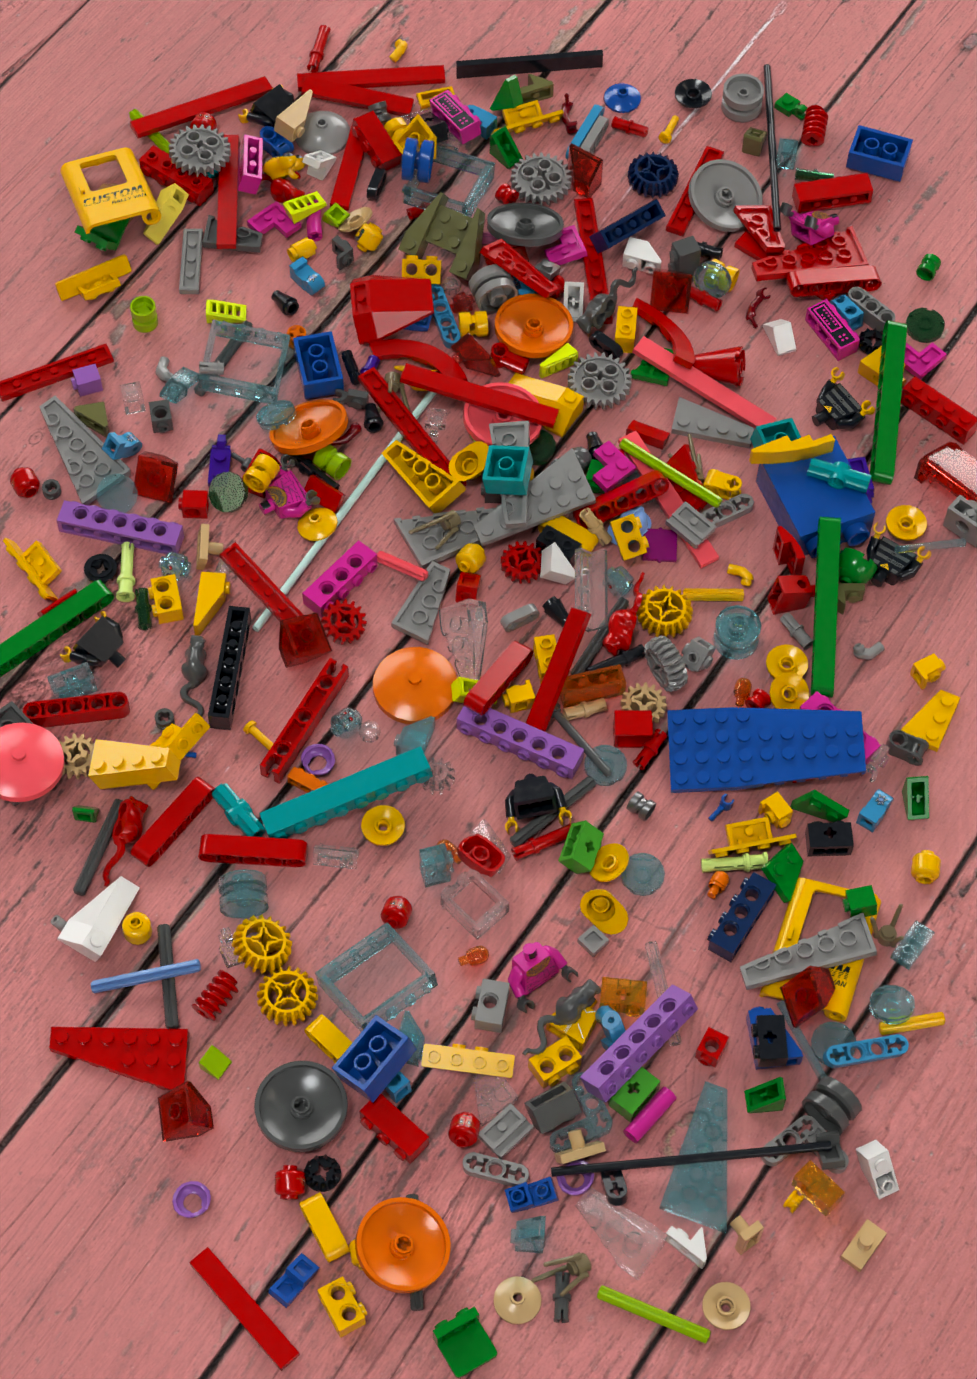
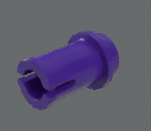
M370 355L365 366L361 368L360 373L362 374L372 367L377 368L380 359L375 355Z

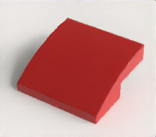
M778 526L773 544V552L778 565L787 564L790 575H802L806 557L795 538L782 526Z

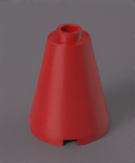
M743 346L695 354L693 367L714 380L734 386H741L744 377L740 376L742 371H745L746 365L745 350H742Z

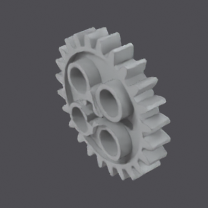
M194 124L193 129L186 126V131L180 129L179 134L175 133L174 139H170L169 158H171L172 164L176 163V169L181 168L182 173L188 170L189 175L195 172L196 177L200 173L206 176L207 172L214 175V170L220 172V166L226 167V162H229L231 149L228 137H224L223 132L218 134L217 128L212 131L210 125L206 129L203 124H201L200 128H197Z
M542 152L539 156L533 153L532 158L525 155V160L519 159V164L515 163L514 169H512L511 188H514L519 193V199L525 197L526 203L529 200H532L533 204L539 202L540 205H543V202L550 205L551 200L557 203V198L563 199V195H568V189H571L572 176L571 170H568V164L563 165V159L557 161V156L550 158V153L546 157L543 156Z
M595 352L594 357L587 354L586 359L580 357L579 362L575 361L574 367H570L568 387L584 396L587 408L592 404L595 410L598 406L605 410V405L613 408V403L620 405V399L626 400V395H629L632 385V375L629 374L630 369L625 368V362L619 364V357L613 360L612 354L607 358L605 357V352L601 356H598Z

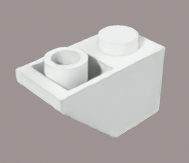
M629 237L623 254L622 266L629 269L637 267L639 271L659 276L661 259L648 241Z
M877 1140L856 1148L860 1167L876 1197L881 1199L898 1191L899 1187L889 1151Z

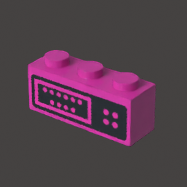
M446 90L429 100L432 114L447 123L449 131L462 145L481 134V121L477 115L474 116L468 106L460 102L457 95H453L449 90Z
M244 134L238 156L237 191L255 195L262 180L263 138Z
M827 299L807 308L805 321L837 361L858 351L860 342L858 334L852 331L846 319L839 315L836 307L831 305Z

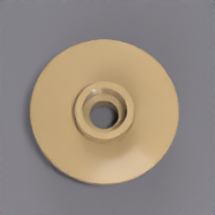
M363 207L350 212V216L338 227L339 231H359L361 226L371 218L373 213L371 208Z
M511 1277L501 1282L494 1294V1307L497 1314L504 1321L511 1324H524L531 1321L538 1314L541 1307V1294L531 1280L524 1277ZM519 1294L522 1296V1300L517 1302L513 1299V1296Z
M720 1282L710 1287L705 1293L702 1302L703 1313L714 1327L722 1330H733L743 1325L750 1313V1300L740 1286L730 1282ZM721 1306H729L730 1311L724 1312Z

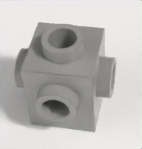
M701 637L692 639L682 650V660L685 663V667L694 672L707 669L713 661L712 655L716 647Z

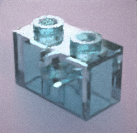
M88 662L47 677L54 699L85 696L98 691Z
M445 843L419 850V869L425 888L451 881V873L454 872L452 865L454 859L451 850L447 851Z

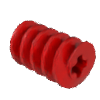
M811 105L806 109L801 142L807 146H820L824 143L829 116L821 106Z
M223 970L217 972L218 976L212 978V983L206 986L207 990H203L201 997L195 999L196 1004L191 1005L198 1014L213 1021L216 1020L214 1012L222 1013L219 1005L227 1007L224 999H233L230 991L234 993L239 992L235 986L237 984L235 978Z

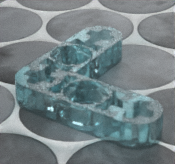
M584 1072L574 1075L572 1089L586 1118L552 1133L549 1145L555 1153L572 1148L569 1139L564 1141V1146L555 1144L558 1137L560 1140L568 1138L569 1131L580 1127L586 1129L588 1134L584 1137L585 1144L605 1136L611 1131L612 1118L604 1102L589 1092L584 1095L583 1087L581 1085L577 1086L578 1080H581L580 1077ZM591 1098L595 1099L598 1102V1107L589 1109L585 1102ZM599 1112V1117L601 1121L607 1122L605 1128H602V1126H596L598 1125V1118L596 1114H598Z

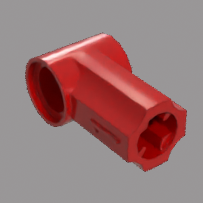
M504 343L493 344L490 353V364L493 367H504L521 375L525 373L530 359L512 353Z

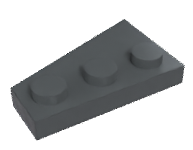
M208 215L202 242L203 248L217 249V220L212 215ZM243 226L237 227L236 249L224 250L260 253L263 233Z

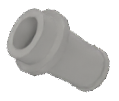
M220 360L217 362L199 361V374H217V377L224 374V363H221Z

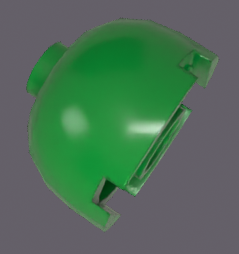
M852 548L841 549L839 557L840 582L866 584L876 573L877 565L872 559L869 561L864 559L865 554Z

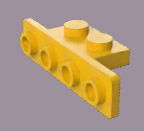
M538 100L502 111L509 133L515 132V134L521 133L526 130L525 128L531 126L533 129L541 127L543 123L548 121L550 124L555 123L564 114L562 109L543 115ZM500 128L494 129L491 134H493L494 132H496V131L499 130Z
M123 254L55 283V286L62 301L78 294L85 301L93 300L98 295L112 292L121 286L118 277L128 274L132 270L127 256Z
M5 537L3 542L7 546L5 548L6 551L18 560L16 564L20 569L27 572V579L39 588V595L45 600L56 601L58 598L48 584L62 570L42 543L36 540L23 553L16 542Z
M194 713L182 728L173 723L162 731V735L149 746L170 748L181 761L206 733L210 725L199 714ZM161 782L147 785L154 790Z
M768 817L726 824L725 830L729 846L708 850L709 855L715 854V858L728 856V851L736 850L737 854L749 852V847L757 846L759 850L771 847L770 843L778 842L779 846L792 843L791 839L797 838L796 834L772 838Z
M424 1044L421 1065L428 1068L512 1078L515 1056L488 1052L489 1048L475 1047V1050L466 1049V1045L452 1044V1047Z

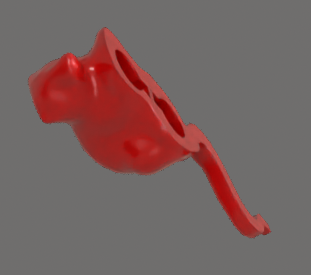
M266 173L262 174L261 181L269 180L271 182L270 194L279 203L305 195L304 191L293 186L288 179L276 178L272 180Z
M643 572L633 588V595L635 596L633 607L617 610L609 618V632L602 643L605 649L613 656L617 655L619 649L627 651L631 645L637 620L636 613L643 597L642 593L639 592V587L645 575Z
M133 796L122 801L119 806L118 818L112 833L114 844L117 845V851L106 864L103 871L104 886L106 887L110 883L108 877L111 869L125 853V844L135 843L143 832V816L148 808V804L135 799Z

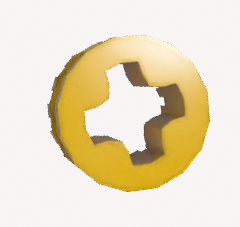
M794 1190L783 1204L784 1208H790L791 1213L796 1211L799 1207L797 1204L800 1205L805 1198L803 1195L799 1196L797 1190Z

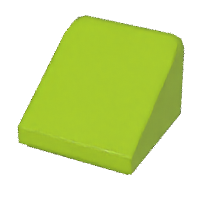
M335 203L323 214L322 221L338 228L350 214Z
M211 1045L199 1061L200 1069L219 1080L232 1061Z

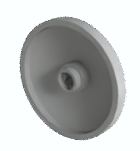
M723 159L709 161L698 168L689 183V200L694 212L704 223L720 231L735 232L746 228L733 212L735 205H762V192L757 180L745 167L733 161Z

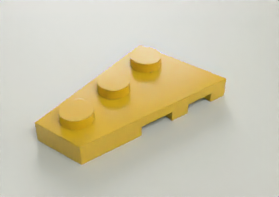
M940 690L901 730L926 740L929 743L928 749L937 752L961 697Z

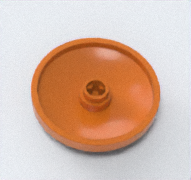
M524 294L510 298L500 306L495 316L494 328L499 342L504 343L512 353L527 358H544L551 356L566 343L570 342L573 332V320L568 309L556 299L551 297L544 298L539 294Z
M318 399L304 402L280 415L271 426L269 437L273 447L282 454L303 455L312 453L330 445L343 434L348 425V415L344 406L334 400Z
M423 647L403 648L388 655L377 667L373 677V694L379 708L391 719L409 725L426 724L439 719L452 707L454 702L452 700L451 684L457 679L451 663L438 652Z
M397 1197L384 1200L367 1212L356 1233L355 1250L362 1270L376 1285L395 1293H413L429 1287L442 1274L450 1257L451 1242L444 1221L434 1209L416 1199Z

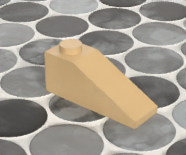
M311 89L276 117L274 131L290 142L300 138L305 132L304 127L313 93Z

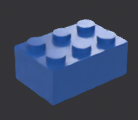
M858 125L849 150L846 167L901 182L913 139Z
M332 331L293 338L294 353L305 399L334 395L336 389L344 391L343 375Z
M375 1015L333 1065L332 1069L341 1081L373 1103L416 1052L417 1048L408 1036Z

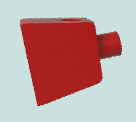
M806 575L777 576L767 597L773 615L804 609L810 598L815 597V585H810Z

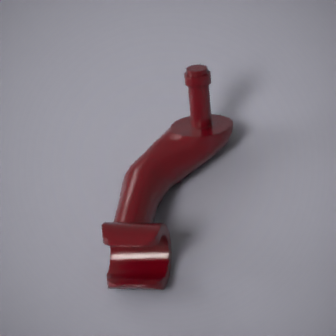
M566 93L564 95L565 103L562 104L561 108L564 114L560 118L566 126L567 133L572 134L578 132L576 128L577 121L571 122L568 117L573 103L569 102V94Z
M766 287L756 292V298L747 309L746 320L750 319L753 328L758 327L753 318L756 316L755 311L763 300L771 297V295L766 297L763 295V291L767 289Z
M357 422L351 424L347 432L331 443V445H342L350 442L361 432L360 424Z

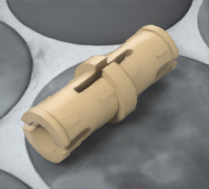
M590 508L583 509L579 517L587 525L588 531L598 537L602 546L610 543L612 537L603 527V522L595 517Z
M604 698L589 702L582 701L578 705L563 708V715L568 721L581 717L588 718L594 713L607 711V704Z

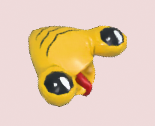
M286 152L280 157H274L265 162L262 166V171L269 175L272 180L291 177L293 180H300L301 176L296 171L303 169L305 163L302 162L303 157L301 155L294 156L292 153Z

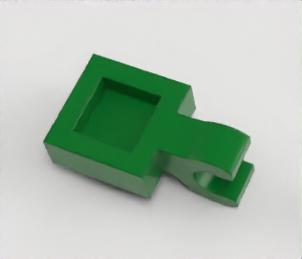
M785 93L774 104L776 110L788 117L793 114L799 120L805 118L804 112L807 109L805 105L800 104L801 101L788 93Z

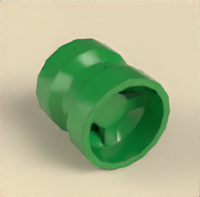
M926 254L916 273L922 280L931 281L941 266V260L934 254Z

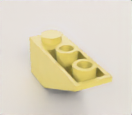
M176 183L162 189L156 201L161 212V219L155 225H146L143 234L156 245H159L183 210L189 194Z

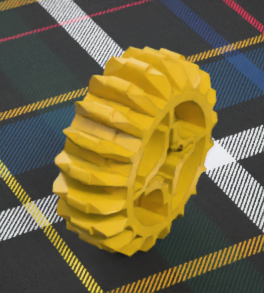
M665 585L662 586V589L655 586L654 591L648 589L646 594H642V602L636 614L638 622L642 623V629H648V634L654 632L656 637L659 634L666 637L670 634L674 638L676 633L681 635L683 629L687 630L689 623L692 621L693 609L691 607V600H687V594L681 595V589L674 591L673 585L670 589H666Z
M263 914L258 919L253 915L249 920H243L242 924L237 926L236 932L232 936V947L235 948L233 955L239 956L238 963L244 961V968L252 967L253 973L260 969L261 974L265 973L266 969L269 972L271 970L274 971L275 968L278 970L279 967H282L287 962L288 956L292 952V941L289 940L291 936L290 933H285L286 926L280 927L279 920L273 922L271 921V916L268 919H264ZM257 932V935L251 936V938L246 937L250 933ZM278 951L275 955L267 956V953Z
M291 966L287 967V971H283V968L279 967V973L271 970V978L264 976L263 980L265 983L259 984L261 991H257V998H259L257 1003L259 1007H262L261 1013L267 1014L266 1017L269 1021L274 1018L276 1025L283 1021L285 1027L288 1025V1021H292V1024L295 1026L297 1024L296 1019L304 1022V1015L311 1016L312 1011L310 1009L316 1008L314 1001L318 1000V994H316L317 986L313 985L314 979L308 978L306 971L300 974L299 967L295 971H292ZM301 987L306 993L303 1002L297 996ZM272 990L278 996L274 1005L269 1000Z

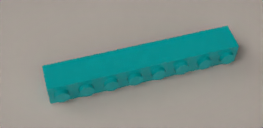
M419 746L259 814L269 838L287 839L291 835L304 833L308 828L315 825H323L332 818L345 816L351 810L364 808L375 800H383L392 793L405 791L411 785L424 783L433 777L422 747Z

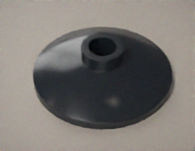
M698 79L684 80L675 89L676 100L687 108H701L707 105L712 97L709 85Z

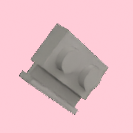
M686 501L665 522L670 529L695 549L716 530V526Z
M510 1103L479 1132L478 1138L499 1159H502L534 1130V1126Z

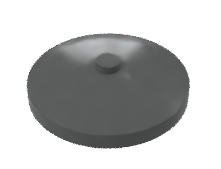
M504 204L494 208L487 217L489 233L498 240L502 238L506 243L527 247L547 245L558 240L563 234L564 221L556 211L538 204Z
M293 1061L277 1067L264 1078L257 1090L254 1107L258 1126L270 1142L284 1150L308 1152L325 1146L338 1135L347 1117L348 1103L342 1082L329 1068L311 1061Z

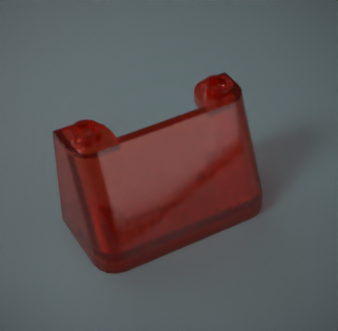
M947 442L925 454L919 460L914 479L922 484L928 479V482L932 484L936 481L956 497L961 495L967 500L977 502V460L960 448L957 443Z

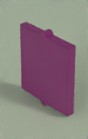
M661 527L659 529L647 528L648 531L643 536H646L649 547L646 548L647 553L643 554L642 560L657 561L658 563L676 562L677 534L673 530L662 529Z

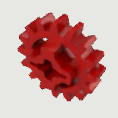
M516 541L514 547L509 544L508 550H503L500 562L501 570L505 571V577L511 575V581L514 582L516 579H519V584H522L523 580L530 583V578L537 580L538 574L541 573V548L534 549V543L528 546L526 541L523 542V545Z
M337 599L334 605L329 603L328 609L323 611L324 617H322L321 623H325V625H323L322 630L328 631L327 638L330 636L334 637V643L339 639L341 645L344 644L345 640L352 644L353 638L359 640L360 634L364 633L365 629L363 627L366 626L367 621L362 619H364L366 614L359 612L362 608L361 606L354 607L355 601L347 604V599H344L342 603ZM354 618H356L357 627H355Z

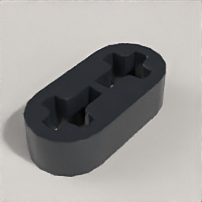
M378 167L375 169L367 189L366 197L368 199H378L386 180V169Z
M597 330L589 337L592 347L600 353L605 352L607 358L612 354V359L615 360L623 355L621 346L603 332Z
M622 1171L601 1172V1183L608 1203L613 1206L625 1204L628 1197ZM610 1175H613L614 1181H611ZM613 1190H617L619 1195H616Z

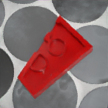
M735 205L733 212L765 253H782L785 250V244L780 231L775 232L773 230L771 205Z
M684 444L666 464L703 486L695 471L696 465L691 459L690 447L688 444ZM668 479L682 501H686L698 512L708 504Z

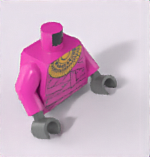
M782 202L780 212L785 216H789L791 234L794 237L813 245L834 235V226L839 224L837 214L828 215L820 210L799 214L794 210L791 211L792 205Z
M284 454L281 457L280 462L282 466H279L280 471L265 491L267 500L259 504L264 515L274 510L280 519L300 518L311 509L312 504L317 505L320 503V498L316 496L317 492L314 490L306 492L292 471L287 470L288 468H293L296 464L293 459H290L287 463L290 455Z
M539 942L527 943L524 945L523 951L513 957L508 983H510L515 998L519 999L517 1008L520 1011L527 1013L525 1009L526 1004L529 1008L534 1009V1002L525 998V996L558 974L559 969H562L561 975L568 982H571L568 978L569 973L572 972L578 977V972L566 965L567 961L556 948L548 945L542 946Z

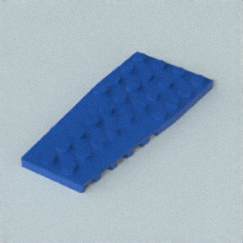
M737 707L667 710L671 793L741 790L763 787L765 784L774 783V785H782L784 782L797 781L798 783L805 782L806 779L819 778V780H823L830 776L840 775V777H847L848 774L862 773L863 775L866 773L861 711Z

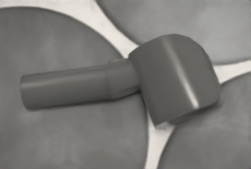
M234 452L231 454V457L242 464L241 470L245 472L252 459L249 457L244 459Z

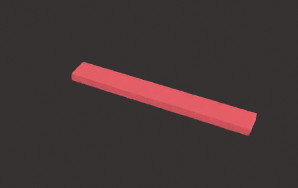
M645 336L634 347L633 354L754 429L756 426L776 422L777 418L692 366L691 369H688L673 362L674 354Z
M637 431L618 439L620 444L626 438L651 454ZM625 452L629 460L636 466L640 476L654 471L648 465ZM661 480L656 481L654 485H658ZM668 480L669 489L667 492L655 499L669 519L684 502ZM681 538L700 568L719 560L717 552L708 539L695 549Z

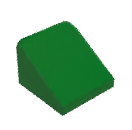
M74 806L72 808L74 819L95 823L99 808Z

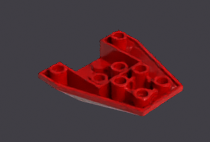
M370 275L353 279L350 283L352 315L360 345L380 341L434 314L431 279Z

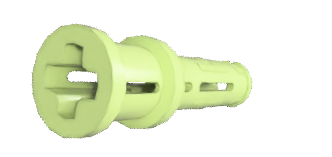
M123 542L121 544L120 575L117 578L119 586L116 593V599L121 602H130L135 598L133 586L136 582L133 576L135 546L133 543L130 544V542Z
M766 851L762 854L754 855L744 853L738 857L702 858V873L730 870L750 872V870H758L768 862V854Z

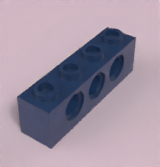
M655 199L592 234L589 238L597 253H600L666 215L658 199Z
M755 872L752 873L750 878L745 877L740 886V889H742L740 894L733 896L729 903L731 908L728 913L725 911L722 913L718 921L719 927L717 930L713 928L707 938L710 941L708 950L729 962H732L775 893L776 884ZM751 896L754 897L756 900L749 901L746 897ZM735 914H743L745 918H738ZM725 931H732L735 935H726Z

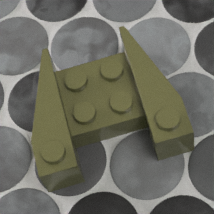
M440 192L405 232L398 249L407 255H417L418 259H422L429 243L453 253L456 257L449 272L469 282L480 265L481 253L479 252L482 248L485 213L477 208L473 218L445 207L449 197Z

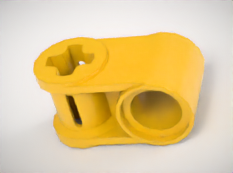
M710 469L704 480L703 487L722 499L729 500L741 494L742 481L737 476L723 473L716 469Z

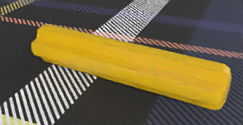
M683 589V594H687V600L691 601L744 600L743 589Z
M943 1012L883 1021L879 1023V1032L881 1035L940 1026L945 1024V1016Z

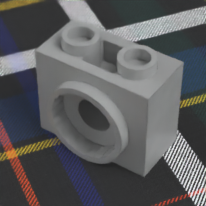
M959 495L948 507L943 526L974 547H977V502L967 500Z

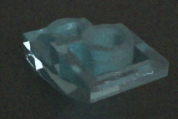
M182 367L166 383L159 397L166 400L169 399V402L176 404L187 396L188 388L199 381L200 374Z
M916 920L890 958L909 970L935 932Z

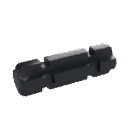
M343 351L341 353L342 359L345 362L344 365L351 384H360L358 381L360 373L358 372L359 370L352 351Z

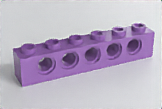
M64 500L57 518L59 532L120 545L123 542H130V544H134L135 548L172 556H178L184 538L183 526L176 522H165L156 518L141 517L133 513H122L115 509H103L96 505H84L77 501L70 502Z
M464 706L457 717V729L461 733L477 737L483 743L493 744L501 751H509L522 760L534 762L542 769H550L560 777L573 779L583 760V748L490 708L482 716ZM478 722H483V723H485V724H484V725H478V724H476V723H478ZM501 730L504 733L498 734L496 731ZM516 739H522L523 741H522V742H516L515 740H516ZM540 747L543 750L537 751L534 748ZM554 756H561L562 758L555 759Z
M672 984L582 1074L580 1078L587 1092L605 1103L615 1095L648 1059L698 1010L692 995Z

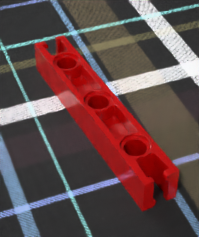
M329 658L260 764L262 776L268 778L270 775L268 773L269 769L273 764H277L278 768H273L271 773L274 775V782L281 783L349 677L347 665L343 664L338 675L333 677L331 674L336 671L337 661ZM324 686H330V688H328V689H324V688H322V687H324ZM302 719H309L306 722L301 721ZM287 752L285 755H280L279 753Z

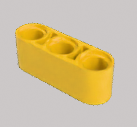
M564 516L552 519L538 526L540 533L546 525H549L582 544L581 557L587 558L599 542L595 534L590 533L584 527Z
M322 1014L304 1029L308 1038L334 1063L338 1061L352 1044Z
M319 1192L299 1202L300 1209L327 1262L330 1263L348 1254L350 1249L322 1194Z

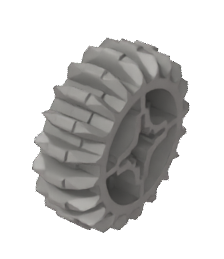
M666 636L654 637L645 644L644 653L646 654L647 664L660 686L664 687L667 692L676 691L683 687L688 679L687 669L675 644Z

